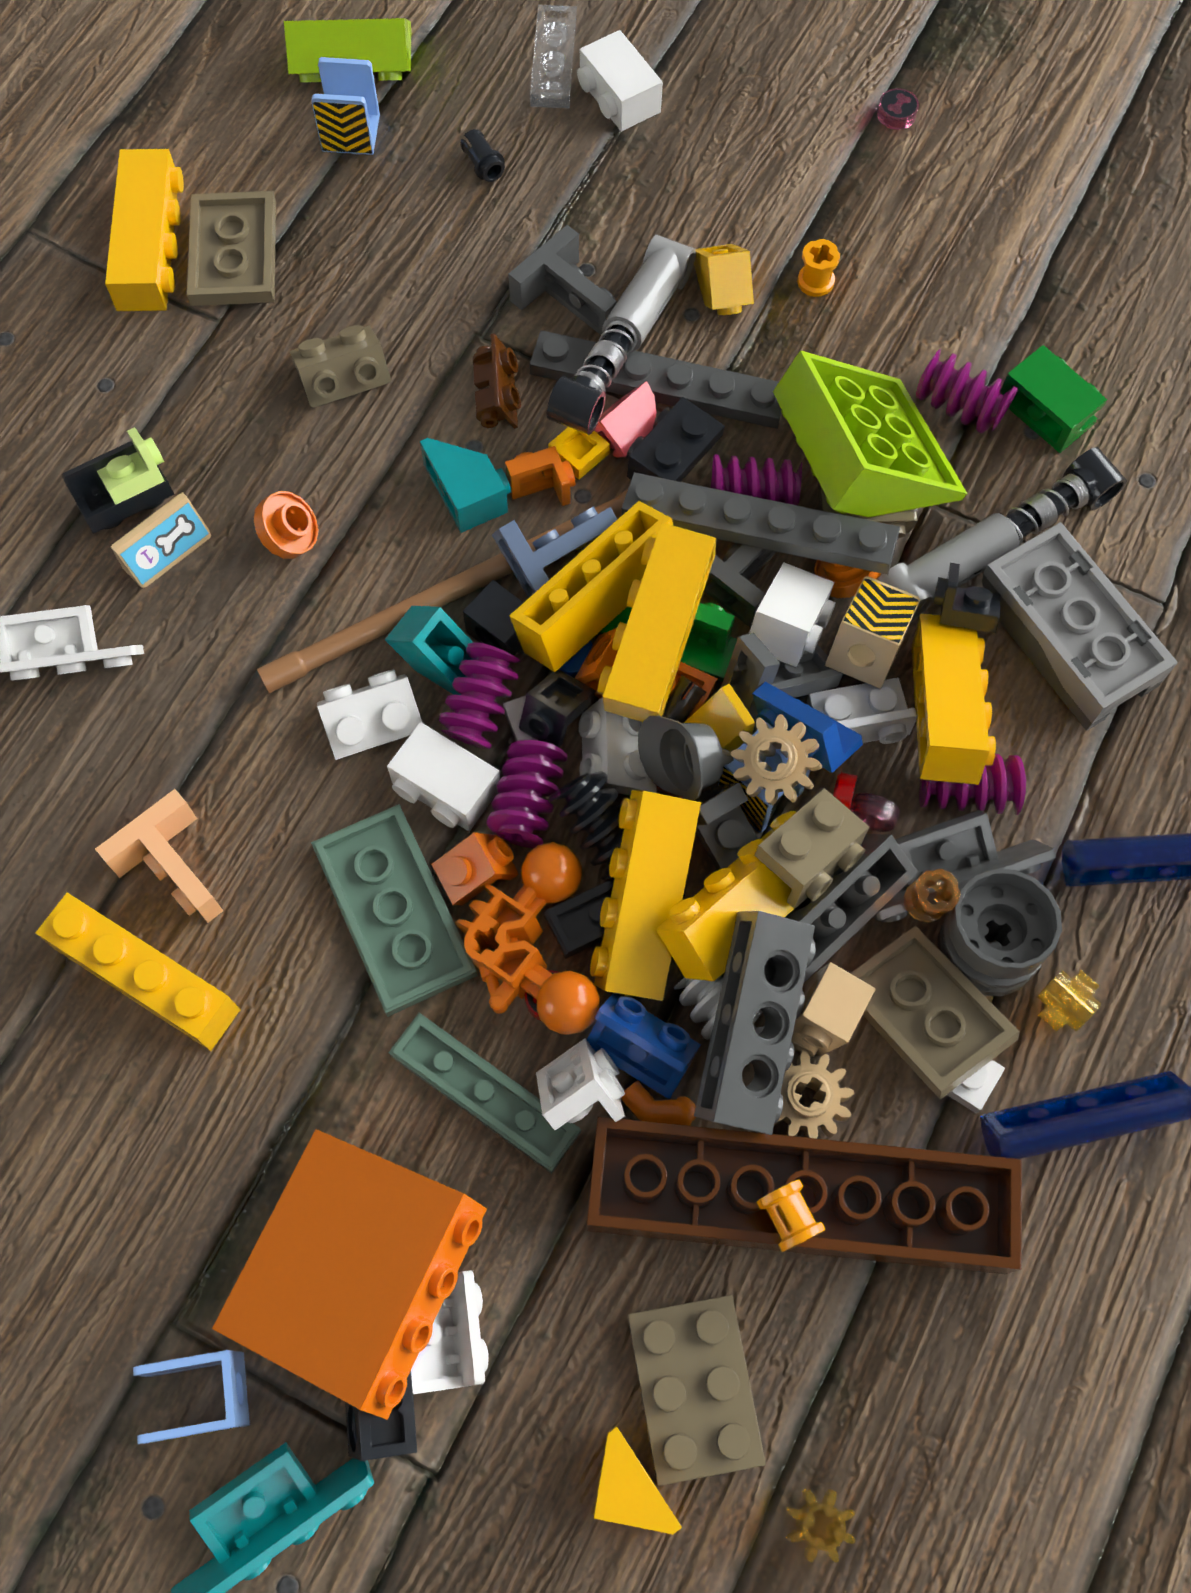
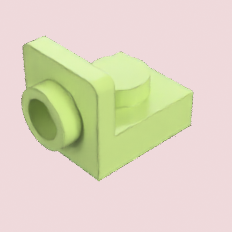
M135 427L127 430V433L137 452L129 456H118L112 459L106 467L97 471L115 505L164 482L157 467L164 460L151 437L143 440Z

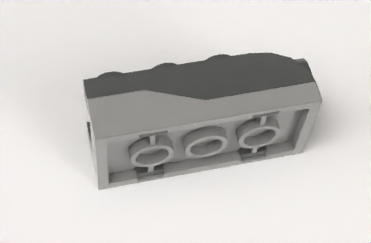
M1061 522L991 562L983 573L981 581L983 588L988 589L991 593L1001 594L1000 623L1086 731L1104 721L1115 707L1136 694L1143 697L1159 687L1178 663Z

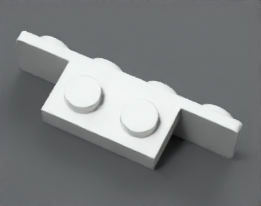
M90 605L0 616V673L10 672L11 681L40 677L39 668L56 666L58 674L86 671L85 662L103 660L104 668L133 665L131 656L144 654L143 645L98 650Z

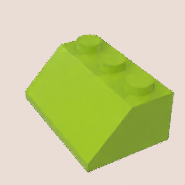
M405 18L284 21L288 74H299L300 83L321 82L318 67L320 57L369 60L372 63L373 72H378V81L402 80V72H411V21Z

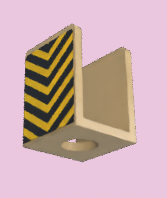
M864 577L841 621L825 666L881 689L902 645L904 635L919 605L920 598L874 578Z

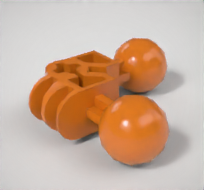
M555 842L536 846L525 857L521 870L523 887L513 899L494 886L486 884L484 888L491 898L487 903L478 900L470 903L469 907L476 915L472 922L462 919L455 922L457 927L465 934L464 947L466 953L480 971L482 981L487 984L490 994L489 1005L492 1010L497 1014L504 1013L517 996L523 999L525 992L537 999L536 1009L540 1020L545 1026L563 1035L582 1033L595 1021L600 1005L597 987L588 977L573 971L552 974L546 970L547 964L539 950L533 946L543 932L536 918L537 914L546 903H560L569 899L577 892L580 885L582 866L578 856L567 846ZM490 947V948H492V949H495V951L493 952V951H491V950H489V949H487V948Z

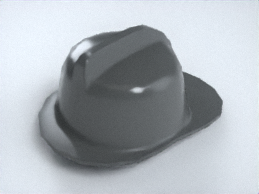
M649 716L642 722L638 732V750L646 774L655 785L664 791L684 799L695 801L700 796L702 790L714 785L721 779L723 766L734 761L731 752L721 747L716 733L706 724L680 723L663 716Z

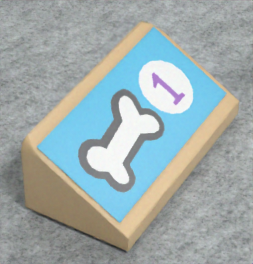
M182 492L113 543L111 548L126 573L140 587L145 588L210 539L211 534L187 496Z

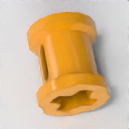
M819 239L817 241H810L802 252L804 267L798 275V287L809 296L822 297L833 289L835 282L833 270L838 266L840 253L837 250V246L829 240Z
M800 1179L756 1201L760 1209L767 1210L782 1239L778 1244L781 1252H785L826 1230L822 1222L814 1220L800 1191L803 1185Z

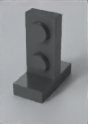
M568 225L563 227L508 274L510 301L519 309L523 310L546 291L600 335L603 333L602 326L617 303L607 289L599 288L586 278L580 268L576 266L579 263V233Z
M735 543L727 551L723 560L715 555L704 592L751 628L756 611L766 594L749 580L777 551Z
M755 633L738 636L721 688L727 684L731 685L755 721L754 733L758 712L752 693L765 681L796 698L838 687L843 673L825 666L828 655L818 644L813 654L804 651L797 667L777 660Z
M740 783L710 787L695 800L701 802L695 833L716 870L727 868L739 858L737 853L744 845L758 839L740 807L741 804L749 800Z

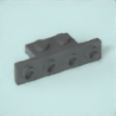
M981 810L902 836L895 840L919 873L880 909L873 918L882 922H894L905 918L909 914V910L917 907L946 904L953 899L954 894L960 893L961 889L976 875L993 869L1017 870L1024 874L1036 872L1041 868V863L1056 858L1054 848L1037 840H1029L997 852L988 815Z

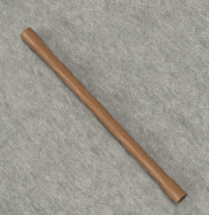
M628 489L623 491L618 497L595 507L597 513L599 514L611 507L615 516L619 519L622 516L621 508ZM568 520L527 540L534 552L536 549L532 542L554 529L561 536L572 530L574 526ZM500 553L300 651L290 652L256 670L270 694L305 677L308 672L390 633L411 606L443 607L488 585L492 580L496 581L513 573L504 555Z

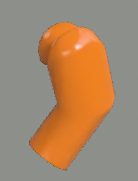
M639 1081L628 1087L624 1091L625 1095L620 1098L639 1121L690 1126L696 1118L694 1116L696 1105L690 1098L679 1096L676 1100H655Z

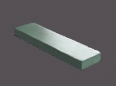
M421 1013L417 1014L388 1052L397 1062L551 1174L581 1133V1129L578 1126L568 1122L554 1130L542 1115L539 1098Z

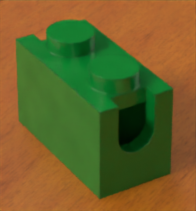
M1044 345L1007 373L1000 394L1004 395L1013 386L1018 388L1008 409L1059 453L1096 423L1098 418L1094 414L1108 400L1093 384L1085 381L1061 357L1056 356Z

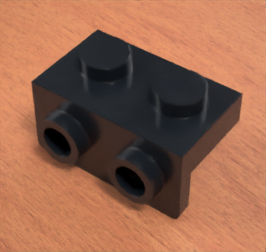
M682 397L672 409L666 407L659 414L653 425V430L645 438L640 436L633 442L626 455V458L629 460L627 477L632 480L635 472L681 482L723 436L725 426Z
M132 441L62 474L66 486L93 534L103 529H112L120 525L125 518L142 510L156 508L165 499L175 495L168 480L157 465L164 482L115 505L97 471L106 467L112 459L118 456H129L137 452Z

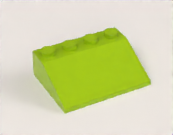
M799 351L773 390V393L782 409V415L788 421L796 436L797 444L802 448L811 466V472L818 479L826 495V501L833 510L841 514L851 513L864 517H874L964 499L967 495L965 488L900 379L805 351Z

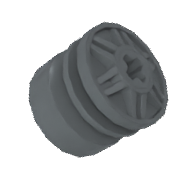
M993 869L976 875L961 889L953 906L946 915L937 936L938 949L984 996H1004L1020 990L1036 974L1042 963L1054 951L1062 932L1061 911L1052 893L1036 878L1017 870Z

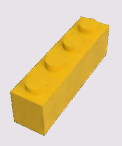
M169 149L119 150L105 285L117 311H167L168 293H173L175 289L171 259H177L178 256L174 226H179L181 222L177 193L183 192L184 182L182 170L180 167H175Z
M638 501L509 616L524 653L553 672H556L627 607V599L634 579L642 581L646 565L641 564V559L648 537H657L661 522L673 525L672 518Z
M662 522L657 537H648L641 559V564L646 565L642 581L634 579L627 599V607L632 608L627 624L623 622L618 624L613 639L612 649L618 651L613 667L605 665L600 676L597 693L603 694L604 711L643 722L649 716H663L715 558V537Z
M920 613L911 647L920 779L979 785L985 765L992 766L996 752L995 737L988 736L992 718L991 702L984 701L988 687V671L981 669L985 650L984 638H978L977 630L939 624L940 615Z
M632 790L630 799H624L619 814V827L624 828L621 847L614 849L609 867V875L614 878L611 898L606 897L604 899L600 912V926L605 927L602 946L595 947L590 965V974L595 977L594 984L602 990L663 1001L672 956L656 928L670 917V909L683 900L701 802L642 790Z
M796 811L786 812L774 819L770 824L772 829L761 839L744 845L737 853L739 858L727 868L717 870L709 875L703 883L705 887L695 896L684 899L674 905L669 911L670 917L656 928V931L685 978L714 982L725 972L737 913L739 911H762L786 917L794 910L787 903L792 888L755 856L758 845L792 817Z
M68 892L36 931V934L56 951L210 1051H212L240 1012V1008L228 995Z

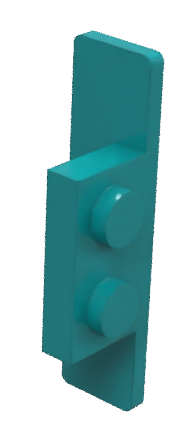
M286 1442L189 1510L191 1524L215 1557L177 1583L171 1589V1593H225L240 1581H248L260 1575L268 1567L271 1559L290 1545H299L307 1541L314 1535L323 1521L339 1510H348L354 1507L364 1498L368 1489L374 1484L368 1460L360 1461L352 1458L315 1485Z

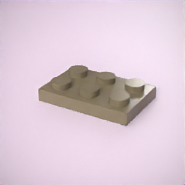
M273 191L191 194L187 297L191 306L274 302L276 200Z
M917 926L911 928L850 973L876 988L863 1016L939 1099L943 1098L1018 1040L1020 1031Z
M733 1295L628 1314L657 1486L766 1466Z

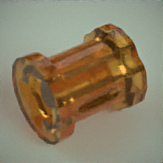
M943 869L925 871L906 889L904 905L908 913L914 919L921 922H933L940 919L946 912L951 911L958 904L961 896L958 881L950 872ZM930 887L937 891L934 898L936 900L935 904H931L927 900L929 896L927 889Z

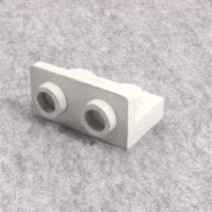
M899 678L885 680L881 689L865 683L812 693L807 698L809 706L860 734L863 743L880 740L882 744H891L901 741L907 735H910L917 718L915 708H907Z
M583 1039L536 1072L542 1115L554 1130H557L567 1122L575 1123L584 1118L597 1101L602 1104L615 1122L625 1116L620 1100L625 1095V1092L615 1077L619 1074V1071L603 1048L595 1052L588 1041Z

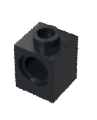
M492 580L463 610L466 633L479 643L494 646L512 655H515L517 652L523 654L524 651L509 616L523 602Z

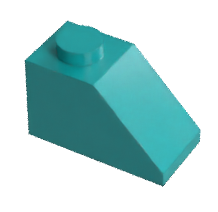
M431 438L420 441L424 466L460 533L508 513L507 494L511 493L510 483L503 469L495 470L486 454Z
M411 606L386 637L385 641L416 672L453 695H461L453 688L452 684L454 678L466 677L460 671L459 666L461 661L473 660L466 653L468 644L473 643V641L441 607Z

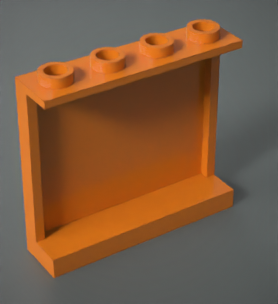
M315 1129L212 1329L357 1409L388 1420L392 1409L401 1401L405 1394L407 1377L418 1354L430 1341L433 1322L444 1299L455 1288L458 1270L468 1248L475 1243L480 1235L482 1219L487 1208L460 1191Z

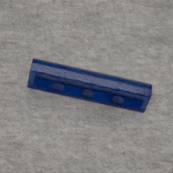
M1191 833L1067 840L1062 849V867L1065 884L1071 887L1191 879Z
M1168 1071L995 1111L980 1116L983 1138L990 1156L1024 1159L1190 1120L1191 1087L1176 1074Z

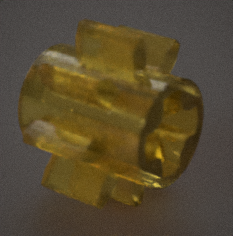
M1061 970L1037 996L1046 1005L1039 1016L1055 1031H1058L1067 1024L1076 1032L1102 1005L1093 997L1095 991L1100 986L1082 970L1072 978Z
M806 1488L803 1490L806 1504L800 1510L794 1507H787L786 1509L790 1516L796 1518L797 1526L796 1530L791 1531L787 1535V1539L790 1542L806 1541L808 1544L805 1549V1559L810 1562L814 1561L818 1550L825 1551L834 1563L839 1562L836 1547L842 1541L854 1544L856 1541L851 1534L846 1532L845 1524L846 1520L851 1519L855 1515L854 1510L843 1508L838 1511L833 1507L837 1499L836 1491L828 1489L822 1502L816 1501L815 1495ZM817 1510L827 1517H832L833 1523L826 1527L828 1537L824 1540L818 1535L808 1532V1527L815 1523L813 1513Z

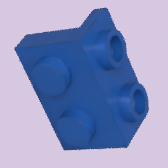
M766 681L752 693L758 712L756 718H762L774 728L775 720L781 714L787 720L788 731L799 722L806 726V733L801 742L807 739H816L819 743L818 749L809 753L808 758L818 760L822 764V768L831 773L863 745L862 736Z
M613 993L599 1008L595 1016L597 1021L587 1038L588 1043L595 1052L603 1048L618 1068L670 1099L701 1044L691 1039L683 1028L675 1024L665 1023L646 1011L645 1007L636 999Z

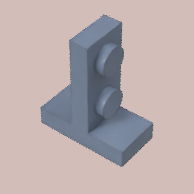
M593 506L570 520L574 528L567 533L559 536L557 530L554 529L532 542L536 549L534 552L515 520L499 528L492 534V537L529 598L549 581L543 570L544 567L602 534L618 519L611 507L598 514Z

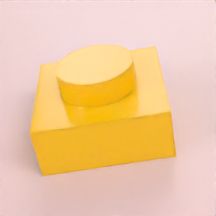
M567 427L548 443V448L556 447L562 462L569 461L574 476L579 480L610 454V443L596 431L587 435Z

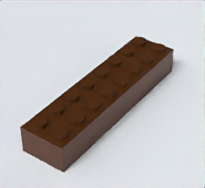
M597 1118L587 1231L781 1251L778 1244L782 1239L767 1210L760 1209L756 1201L800 1179L803 1185L800 1191L814 1220L822 1222L826 1230L785 1252L996 1274H1008L1022 1270V1159L776 1134L769 1135L757 1132L620 1119L615 1122L613 1118Z

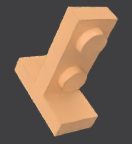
M176 789L172 790L95 848L119 878L143 860L160 881L169 875L178 886L171 895L189 916L198 910L207 923H209L223 912V909L168 843L170 839L197 820L187 802Z

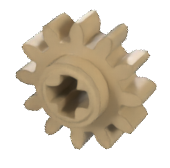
M781 714L777 716L774 728H769L766 722L759 717L756 719V728L759 733L755 736L746 731H740L739 733L740 738L747 744L746 749L731 751L733 758L739 762H744V767L738 768L733 776L738 781L752 779L746 789V793L752 798L760 794L762 789H765V799L769 805L776 803L779 792H783L791 802H796L795 786L801 784L806 789L814 787L811 780L806 776L807 770L816 771L822 769V764L818 760L808 758L809 753L818 749L819 743L816 739H807L801 742L806 733V726L802 722L795 724L788 731L787 720ZM776 749H781V753L788 758L787 763H779L776 771L771 772L772 768L765 762L766 757H773Z
M802 1050L797 1059V1066L791 1063L789 1069L785 1071L781 1089L783 1110L774 1126L785 1121L788 1124L786 1136H795L799 1130H803L806 1138L817 1139L818 1129L820 1128L826 1136L832 1138L837 1133V1126L832 1118L837 1121H847L850 1118L851 1112L846 1107L841 1106L840 1102L848 1101L854 1095V1090L846 1087L839 1088L838 1083L847 1072L845 1069H838L833 1073L826 1070L829 1064V1055L824 1054L815 1065L810 1063L809 1053L806 1050ZM806 1087L811 1088L816 1092L813 1099L819 1100V1102L814 1101L809 1108L804 1107L799 1103L802 1095L795 1093V1091L801 1093Z

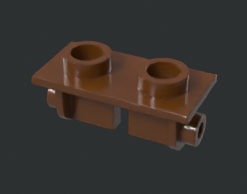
M495 333L490 334L491 347H479L472 358L474 385L478 389L489 386L475 391L476 418L485 428H493L498 425V421L506 419L516 429L518 428L517 409L521 407V400L515 387L514 373L518 372V362L513 350L510 347L506 348Z

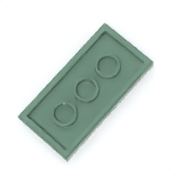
M400 804L311 842L387 1017L478 976Z

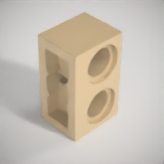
M832 962L815 972L802 987L805 1003L801 1015L795 1021L791 1040L794 1050L800 1053L802 1050H806L810 1057H814L815 1054L821 1057L847 1044L876 988Z

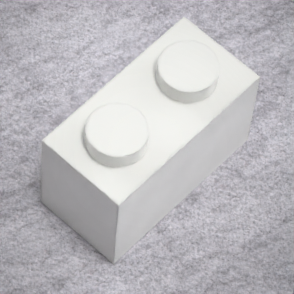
M621 30L580 48V68L577 70L579 83L585 92L592 94L599 103L603 115L607 119L611 118L621 132L661 113L663 82Z
M783 562L756 611L749 634L755 633L777 660L797 667L804 651L813 654L823 628H826L836 604V602L828 600L834 582Z
M422 722L417 725L387 765L393 784L392 788L399 796L411 803H415L417 800L432 808L431 813L436 819L451 828L458 824L470 832L498 793L497 784L500 780L498 769Z

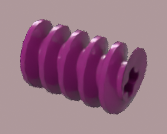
M940 348L927 365L919 380L916 398L921 401L932 394L931 406L938 409L947 402L946 415L949 417L955 416L963 409L961 416L962 424L969 425L978 417L976 425L978 433H984L991 426H993L994 430L1007 412L1018 388L1013 386L1004 395L1000 394L1002 379L998 378L990 386L984 385L987 375L986 370L983 369L974 378L969 377L972 366L971 362L968 361L959 370H956L954 366L957 355L952 353L942 362L939 360Z
M713 454L711 488L798 506L802 481V462L797 472L794 473L791 460L784 459L777 472L772 458H766L762 469L758 470L755 457H749L744 468L740 469L737 456H731L726 468H723L719 455Z
M473 642L469 643L466 648V653L473 660L461 661L459 666L460 671L466 677L454 678L452 684L453 688L461 695H449L445 702L454 712L441 713L439 722L448 729L441 731L451 738L474 747L490 749L492 744L481 736L482 732H497L499 727L488 717L490 714L504 715L505 709L495 699L496 697H511L512 692L502 684L503 679H518L519 675L508 666L510 662L519 663L521 661L514 655L494 646Z
M519 740L511 743L508 747L507 756L509 760L503 764L502 773L504 777L497 784L499 794L492 801V808L495 812H491L487 817V826L493 833L510 843L522 847L535 848L540 844H544V841L537 835L532 834L533 831H546L549 827V823L537 815L538 813L550 814L554 809L553 804L543 799V796L550 797L559 790L555 784L547 780L563 777V770L553 764V762L567 761V754L559 747L547 742Z
M995 754L992 766L985 765L979 785L920 779V807L926 808L930 796L936 795L939 809H945L950 796H954L960 811L965 810L969 798H974L976 809L983 812L988 800H993L997 814H1003L1007 802L1012 801L1015 815H1019L1026 794V775L1023 762L1018 755H1009L1005 762H1003L1000 754Z

